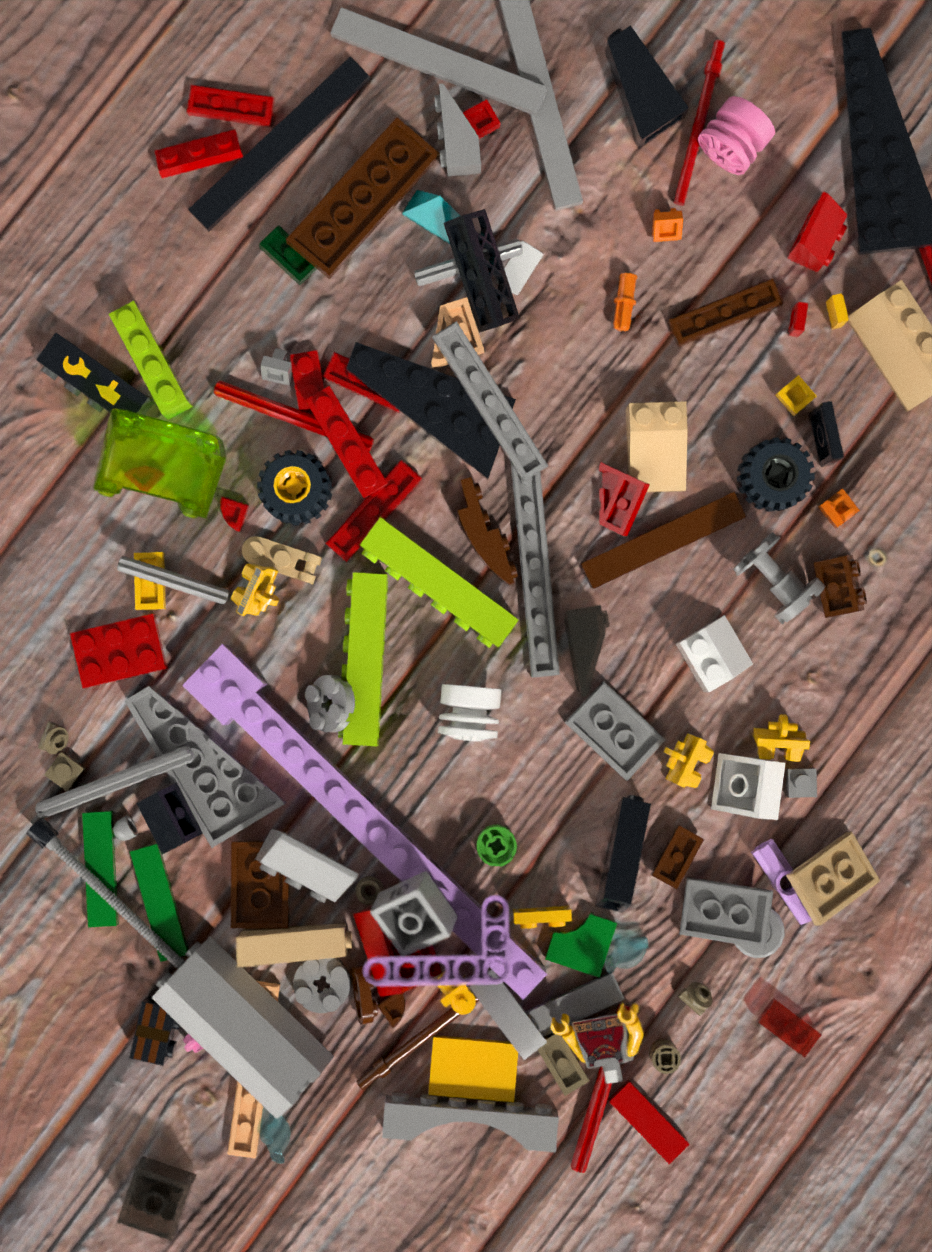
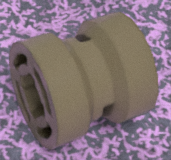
M662 1038L656 1040L650 1046V1060L657 1071L670 1074L679 1068L681 1056L673 1042Z

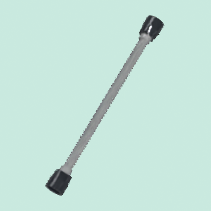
M43 817L26 832L27 836L42 849L47 847L50 851L58 854V857L63 859L66 864H69L68 866L72 870L74 869V872L77 875L79 874V877H82L88 885L90 884V887L95 892H98L100 897H103L104 900L106 899V902H109L108 904L114 907V910L119 912V915L125 917L124 919L128 923L130 922V925L133 928L135 927V930H138L140 935H143L144 938L146 937V940H149L148 942L154 945V948L159 950V953L162 952V955H165L164 957L168 961L170 960L173 966L176 965L175 968L179 969L186 962L184 959H181L179 954H176L175 951L173 952V949H170L171 947L167 943L165 944V941L162 938L160 939L157 933L152 931L151 928L149 929V926L146 923L144 924V921H141L139 916H136L135 913L133 914V911H130L131 909L125 906L126 904L120 901V898L117 899V896H114L115 894L106 885L104 886V883H101L102 881L96 878L90 870L88 871V868H85L86 866L80 863L78 858L69 853L70 851L66 847L64 848V845L60 843L61 840L57 837L59 833Z

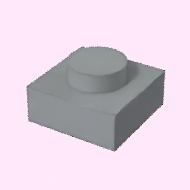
M816 768L786 769V797H817Z

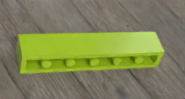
M381 517L360 544V547L364 549L361 553L374 564L378 560L387 566L384 570L397 581L401 577L410 583L407 587L420 598L424 594L433 600L430 604L443 615L446 611L450 612L456 617L453 621L465 631H468L469 628L473 629L479 634L476 639L488 648H491L492 645L499 648L519 621V619Z
M353 572V578L347 579L346 593L347 596H351V607H346L345 624H350L349 636H344L343 653H348L347 664H342L341 679L351 685L355 698L354 712L348 715L346 721L350 722L347 727L338 732V738H343V745L379 746L389 577L387 574Z

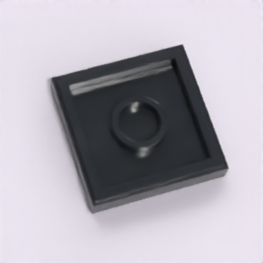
M832 401L823 402L809 413V419L819 464L821 467H826L844 458L833 403Z

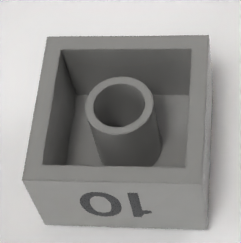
M427 871L380 892L370 911L402 957L451 936L458 917Z

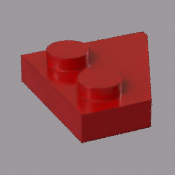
M601 462L599 465V471L602 472V488L599 489V500L601 502L599 524L622 536H628L650 484Z

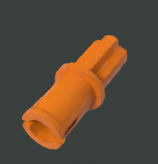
M621 273L619 275L618 294L614 298L616 309L613 327L618 331H628L630 329L632 308L636 305L634 293L637 275Z

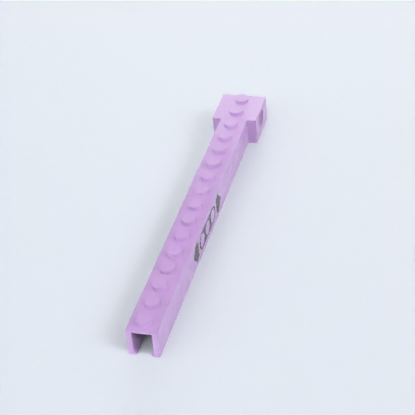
M222 644L182 686L223 726L229 725L235 720L401 882L427 871L458 916L452 931L477 955H483L482 906L261 693L268 683L228 645ZM493 932L488 936L487 942L491 947L497 948L504 943V937L498 932ZM509 933L510 970L509 976L504 982L524 999L547 975V971ZM493 962L489 965L499 977L505 973V968L500 962Z

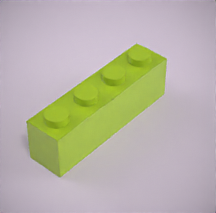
M135 301L109 313L161 414L169 420L193 407L142 310Z

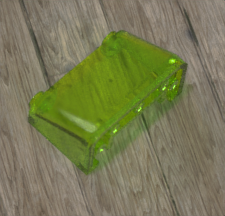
M112 409L93 482V490L106 497H114V495L121 494L122 489L177 502L179 509L182 510V514L186 517L206 519L227 458L223 441L218 436L208 432L124 409Z

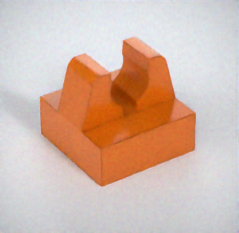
M671 208L670 212H660V209L654 211L652 226L653 242L681 240L683 227L682 211H677L676 208Z
M843 488L818 506L835 529L860 511Z

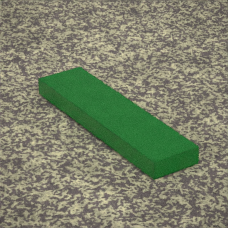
M113 811L82 813L85 868H88V871L90 870L96 878L102 881L101 883H104V886L106 885L115 894L114 896H117ZM86 882L88 928L119 925L118 912Z
M157 844L130 851L152 931L157 933V936H160V939L162 938L165 944L167 943L171 947L170 949H173V952L175 951L179 956L186 955L189 949L162 852ZM157 950L160 962L167 961V958L164 957L165 955H162V952L159 953V950Z

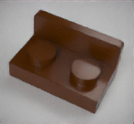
M853 555L814 563L816 577L826 586L820 593L825 618L865 610L864 604H867L865 589L863 587L860 588L858 577L861 576V569L858 560H854Z

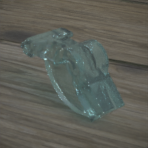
M645 936L629 939L626 937L618 938L615 942L614 950L605 959V970L609 974H613L616 967L629 969L636 966L642 961L646 949L649 948L648 938Z
M270 1113L266 1125L260 1132V1139L266 1144L272 1161L283 1164L285 1157L282 1152L290 1141V1126L282 1115L276 1119Z

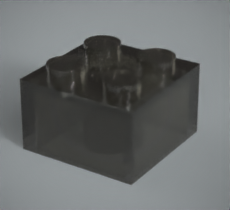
M143 1156L135 1167L117 1223L172 1242L179 1229L197 1174Z

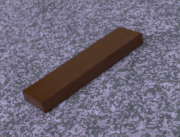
M773 278L671 318L668 320V324L677 346L681 347L781 307L783 301Z

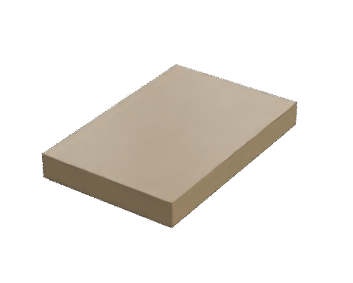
M852 831L844 833L786 875L815 926L825 923L880 882L879 877Z

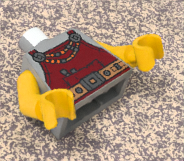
M622 1003L618 1014L572 1022V1026L569 1025V1015L564 1013L561 1016L562 1023H558L554 1017L552 1018L551 1030L555 1034L562 1036L581 1062L586 1063L588 1068L602 1066L605 1083L623 1081L620 1063L634 1059V1055L638 1053L644 1036L640 1020L637 1016L639 1006L635 1003L632 1004L631 1011L626 1010L625 1004Z

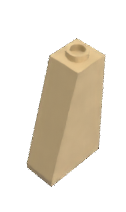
M346 923L289 926L288 929H243L236 937L237 967L346 957L348 948H352V931H347Z

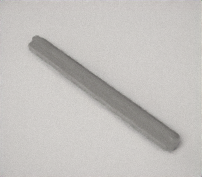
M189 746L179 748L38 802L35 811L39 818H47L191 763L194 754Z

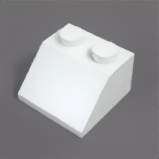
M725 615L675 643L703 692H711L753 665Z
M719 753L711 809L760 819L778 820L785 763Z

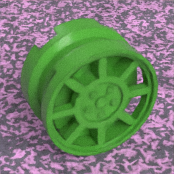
M490 825L484 828L477 838L478 855L487 865L504 866L513 859L516 853L517 843L515 836L510 829L503 825Z

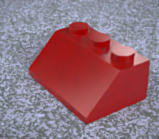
M373 905L353 914L368 961L376 957H402L370 911ZM433 944L404 957L436 956ZM434 963L429 968V975L432 978L442 973L439 963ZM376 964L371 968L374 980H380L386 974V968L382 964ZM404 964L400 968V977L406 980L414 977L416 969L412 964ZM416 986L376 987L381 997L402 994Z

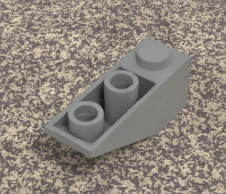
M439 84V94L434 95L435 110L436 112H441L442 122H437L438 140H444L445 150H440L441 168L447 167V177L481 174L478 135L445 85Z

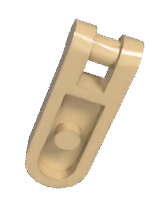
M257 536L250 537L242 546V554L247 562L265 567H274L278 570L279 574L314 584L316 578L314 572L316 566H320L322 557ZM299 559L306 561L303 572L296 570Z

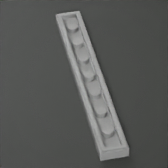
M499 0L519 76L548 87V92L538 117L532 114L529 115L555 211L581 205L583 203L582 195L529 0Z
M342 7L331 30L333 38L537 117L548 92V87Z
M511 463L531 678L560 675L541 475L539 472L523 482Z

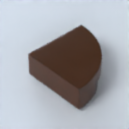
M404 993L388 995L377 1003V1007L392 1028L396 1027L403 1017L405 1010Z

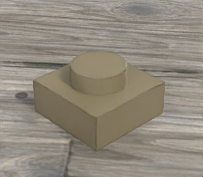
M63 751L60 752L44 775L65 791H70L86 770V767Z

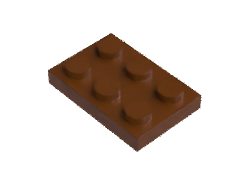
M265 841L231 842V928H289V884L284 882L287 876L278 871L273 876L261 870L260 866L262 863L255 860Z

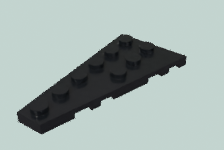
M355 342L346 371L373 392L375 391L394 408L406 415L409 420L488 480L500 444L458 378ZM504 395L513 409L516 399Z

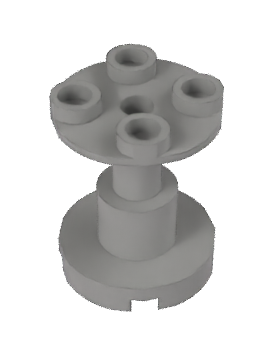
M772 532L755 550L752 549L733 570L737 576L753 564L773 585L769 590L783 604L774 617L781 624H784V622L787 623L810 604L811 596L814 594L817 597L826 586L818 578L804 585L791 570L785 573L767 553L780 539L779 535L777 536Z

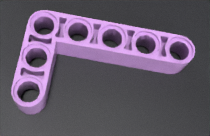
M497 895L489 896L483 902V955L376 957L370 959L365 964V978L374 986L497 985L503 983L508 978L510 970L507 902L504 898ZM491 903H499L504 911L501 916L493 918L488 915L487 907ZM493 932H498L504 937V943L497 948L491 947L487 942L488 936ZM466 962L473 964L475 967L474 975L468 979L462 978L458 974L460 965ZM500 962L504 966L505 973L503 976L493 978L489 975L488 967L491 963ZM407 963L414 965L416 969L414 977L408 980L401 978L399 973L400 968ZM434 963H441L446 969L444 976L440 979H433L429 975V968ZM376 964H382L386 968V974L380 980H374L370 975L371 968Z

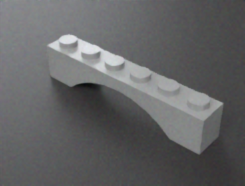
M394 1092L392 1096L386 1095L382 1138L412 1140L421 1133L439 1125L452 1122H475L486 1124L505 1132L516 1139L526 1150L556 1152L559 1117L557 1109H552V1106L547 1104H537L533 1108L524 1107V1104L520 1102H507L506 1105H496L495 1101L478 1100V1103L466 1102L465 1098L450 1097L449 1101L438 1100V1097L434 1095H421L420 1098H412L407 1093Z

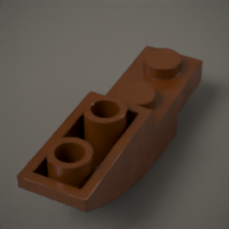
M471 477L460 480L467 508L457 510V513L471 546L486 567L507 586L514 585L513 578L518 577L514 561L508 562L505 551L510 550L506 534L500 535L499 528L487 531L486 527L491 526L487 510L481 511L478 500L483 499L479 483L473 484Z

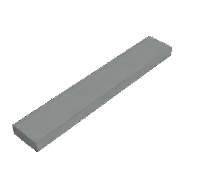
M457 321L433 335L432 339L522 481L528 480L547 468L548 464Z

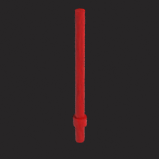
M722 40L714 41L710 60L705 65V80L673 202L679 206H684L699 149L698 137L705 126L716 78H719L723 66L721 59L725 47V42Z

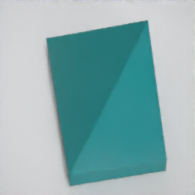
M420 190L415 192L402 212V215L448 244L450 242L443 223L461 216L440 195Z

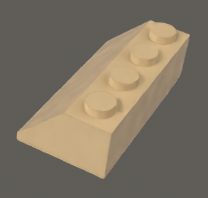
M901 280L848 316V323L908 412L932 396V325Z

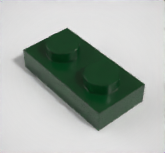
M278 225L259 243V248L300 286L317 269L286 243L289 234Z

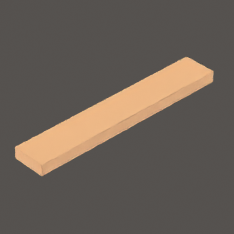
M257 981L278 1002L281 984ZM238 1081L227 1154L256 1158L264 1106Z

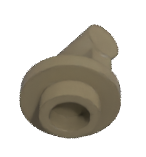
M48 721L37 748L50 754L60 753L68 743L69 736L67 730L54 722Z
M699 982L691 983L678 994V997L699 1016L712 1005V996L709 988Z

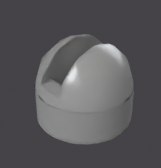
M128 815L119 819L114 825V836L119 840H130L138 835L137 827Z

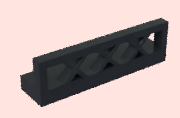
M486 210L475 211L444 222L443 224L478 332L490 330L520 319ZM478 218L481 227L480 234L475 230L472 219ZM483 248H486L489 252V262L484 258ZM492 275L498 280V289L493 286ZM501 302L506 305L509 317H503L500 308Z

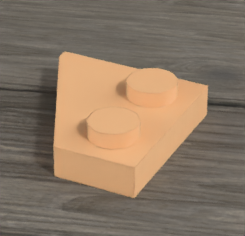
M467 297L441 305L436 334L457 321L477 354L484 353ZM436 343L431 362L433 369L448 365Z

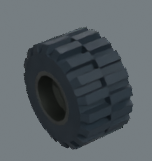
M779 437L755 445L749 449L748 453L744 454L741 459L743 462L738 465L737 471H740V475L737 476V483L741 482L742 487L739 488L741 494L746 493L748 497L745 500L748 503L754 502L755 508L759 510L764 508L766 512H773L795 506L807 497L805 493L811 491L813 486L809 483L815 479V473H810L814 463L813 461H807L806 458L810 454L807 450L801 452L800 448L802 445L798 442L791 444L792 439L784 438L780 440Z

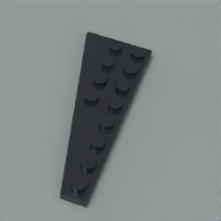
M871 28L842 31L841 41L859 255L932 247V199Z

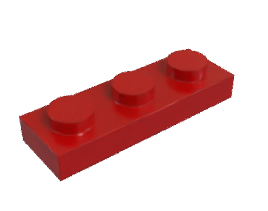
M236 129L154 150L158 171L162 179L243 157Z

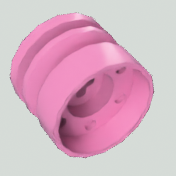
M732 96L727 99L717 112V119L711 120L707 125V129L700 133L698 142L704 153L718 166L730 173L743 175L748 170L750 164L755 161L757 157L756 152L763 151L773 138L775 129L770 119L757 106L744 98Z

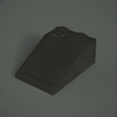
M601 605L568 610L563 613L578 697L588 696L606 635L605 629L610 627L607 610L602 611Z

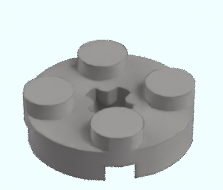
M323 675L313 685H309L306 688L305 698L310 718L309 723L312 729L335 733L342 731L349 724L350 721L346 720L349 713L354 712L355 698L351 685L348 682H343L342 677L338 675ZM332 699V704L329 707V701Z
M338 958L304 961L298 967L293 980V989L297 1002L302 1004L307 1010L315 1013L336 1011L347 999L351 988L350 974H348L343 962ZM321 976L327 977L326 982L330 984V988H324L323 991L318 990V986L314 984V980H320Z

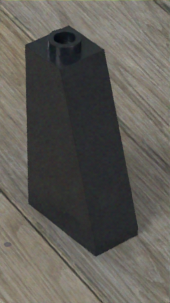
M630 25L623 31L621 28L614 31L608 37L605 54L635 143L640 149L683 120L689 107Z
M628 795L627 798L623 797L618 803L595 907L623 913L632 905L651 803L644 802L642 797Z

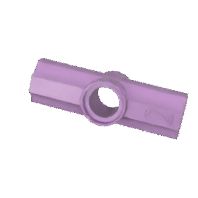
M773 839L761 843L751 852L798 923L803 925L810 922L812 919L793 886L790 885L786 889H782L780 886L781 878L793 871L792 867Z

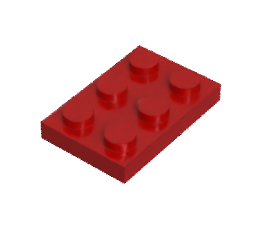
M153 613L70 633L82 688L94 687L168 669L156 616Z

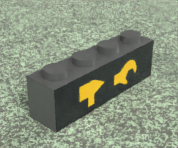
M58 333L53 335L36 359L43 365L41 369L43 373L53 380H56L59 376L66 381L63 387L77 397L80 393H83L89 398L87 404L101 413L103 409L107 410L112 414L110 420L122 429L128 425L135 430L154 403L143 393Z

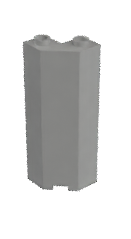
M211 937L202 945L197 941L186 953L189 959L173 975L167 972L156 984L160 989L152 996V999L278 1119L301 1097L300 1094L308 1085L321 1075L334 1056L242 967H237V962Z

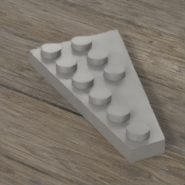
M152 686L146 687L125 700L126 705L157 757L185 746L191 748L194 754L193 761L167 771V774L173 784H178L211 848L286 804L281 797Z

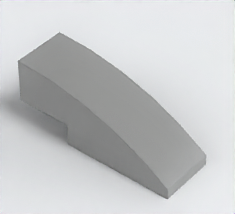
M492 969L488 972L491 977L499 978ZM504 983L470 986L478 1000L524 1060L547 1043Z

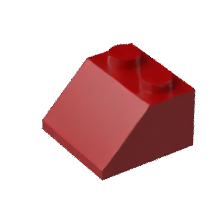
M823 191L810 209L787 259L816 273L823 265L829 266L835 254L832 246L835 240L840 242L847 229V226L843 224L847 213L828 193Z

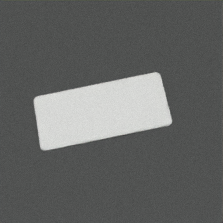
M521 241L522 254L510 258L504 268L511 291L515 295L520 293L543 256L542 252L524 241Z

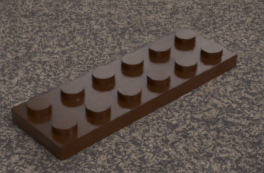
M396 117L287 237L286 243L330 280L436 162L440 153Z

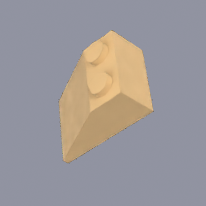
M686 401L629 403L626 408L628 474L650 484L647 492L686 491L688 432Z

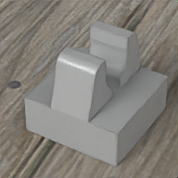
M276 348L272 357L263 356L261 362L262 379L290 385L292 366L291 362H288V358H285L286 350Z

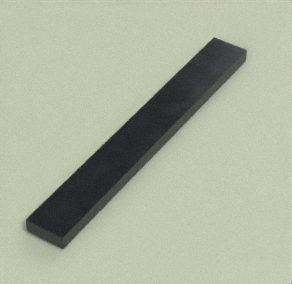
M350 56L188 209L189 212L208 232L211 231L370 80V76Z

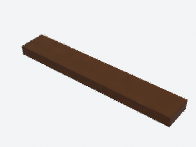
M735 492L580 565L593 590L746 518V515Z

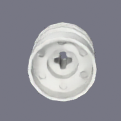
M442 684L440 703L453 707V712L439 714V719L452 720L451 726H438V733L445 734L453 739L467 741H483L498 738V731L485 728L486 723L499 724V719L487 716V710L500 708L502 689Z

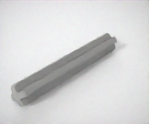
M519 239L497 245L502 261L519 256L523 252ZM485 248L482 252L484 258L489 262L490 255ZM455 258L415 270L414 272L418 286L460 274Z
M121 556L117 565V570L216 603L225 604L228 599V589L126 556Z

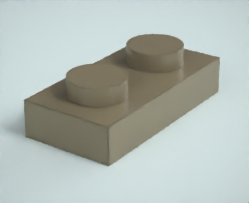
M553 1032L546 1036L545 1040L547 1043L539 1048L538 1052L564 1096L589 1082V1078L561 1035Z

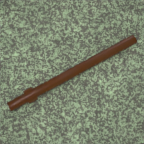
M474 994V996H475V998H476V1003H477V1002H479V1000H478V998L476 997V995ZM450 1008L385 1059L382 1057L376 1061L370 1071L356 1080L358 1086L364 1090L381 1077L383 1079L392 1072L391 1068L461 1014L456 1013L453 1008Z

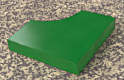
M589 913L584 923L576 929L567 932L553 931L545 960L600 978L617 922Z

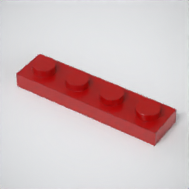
M329 385L306 399V403L362 497L365 499L387 486L388 482L331 386Z

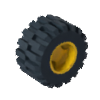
M286 450L284 451L285 455L275 454L273 456L275 458L274 461L270 462L267 460L264 464L267 467L265 471L260 470L258 476L261 478V482H257V488L260 490L258 496L260 501L263 502L264 508L276 519L285 524L291 523L292 525L300 526V523L303 522L306 525L311 523L310 519L321 517L319 513L322 510H327V501L332 498V493L330 492L332 482L323 465L309 453L306 455L300 450H297L296 453Z

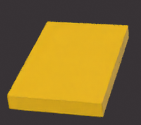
M434 1035L428 1095L514 1102L518 1051L509 1041Z

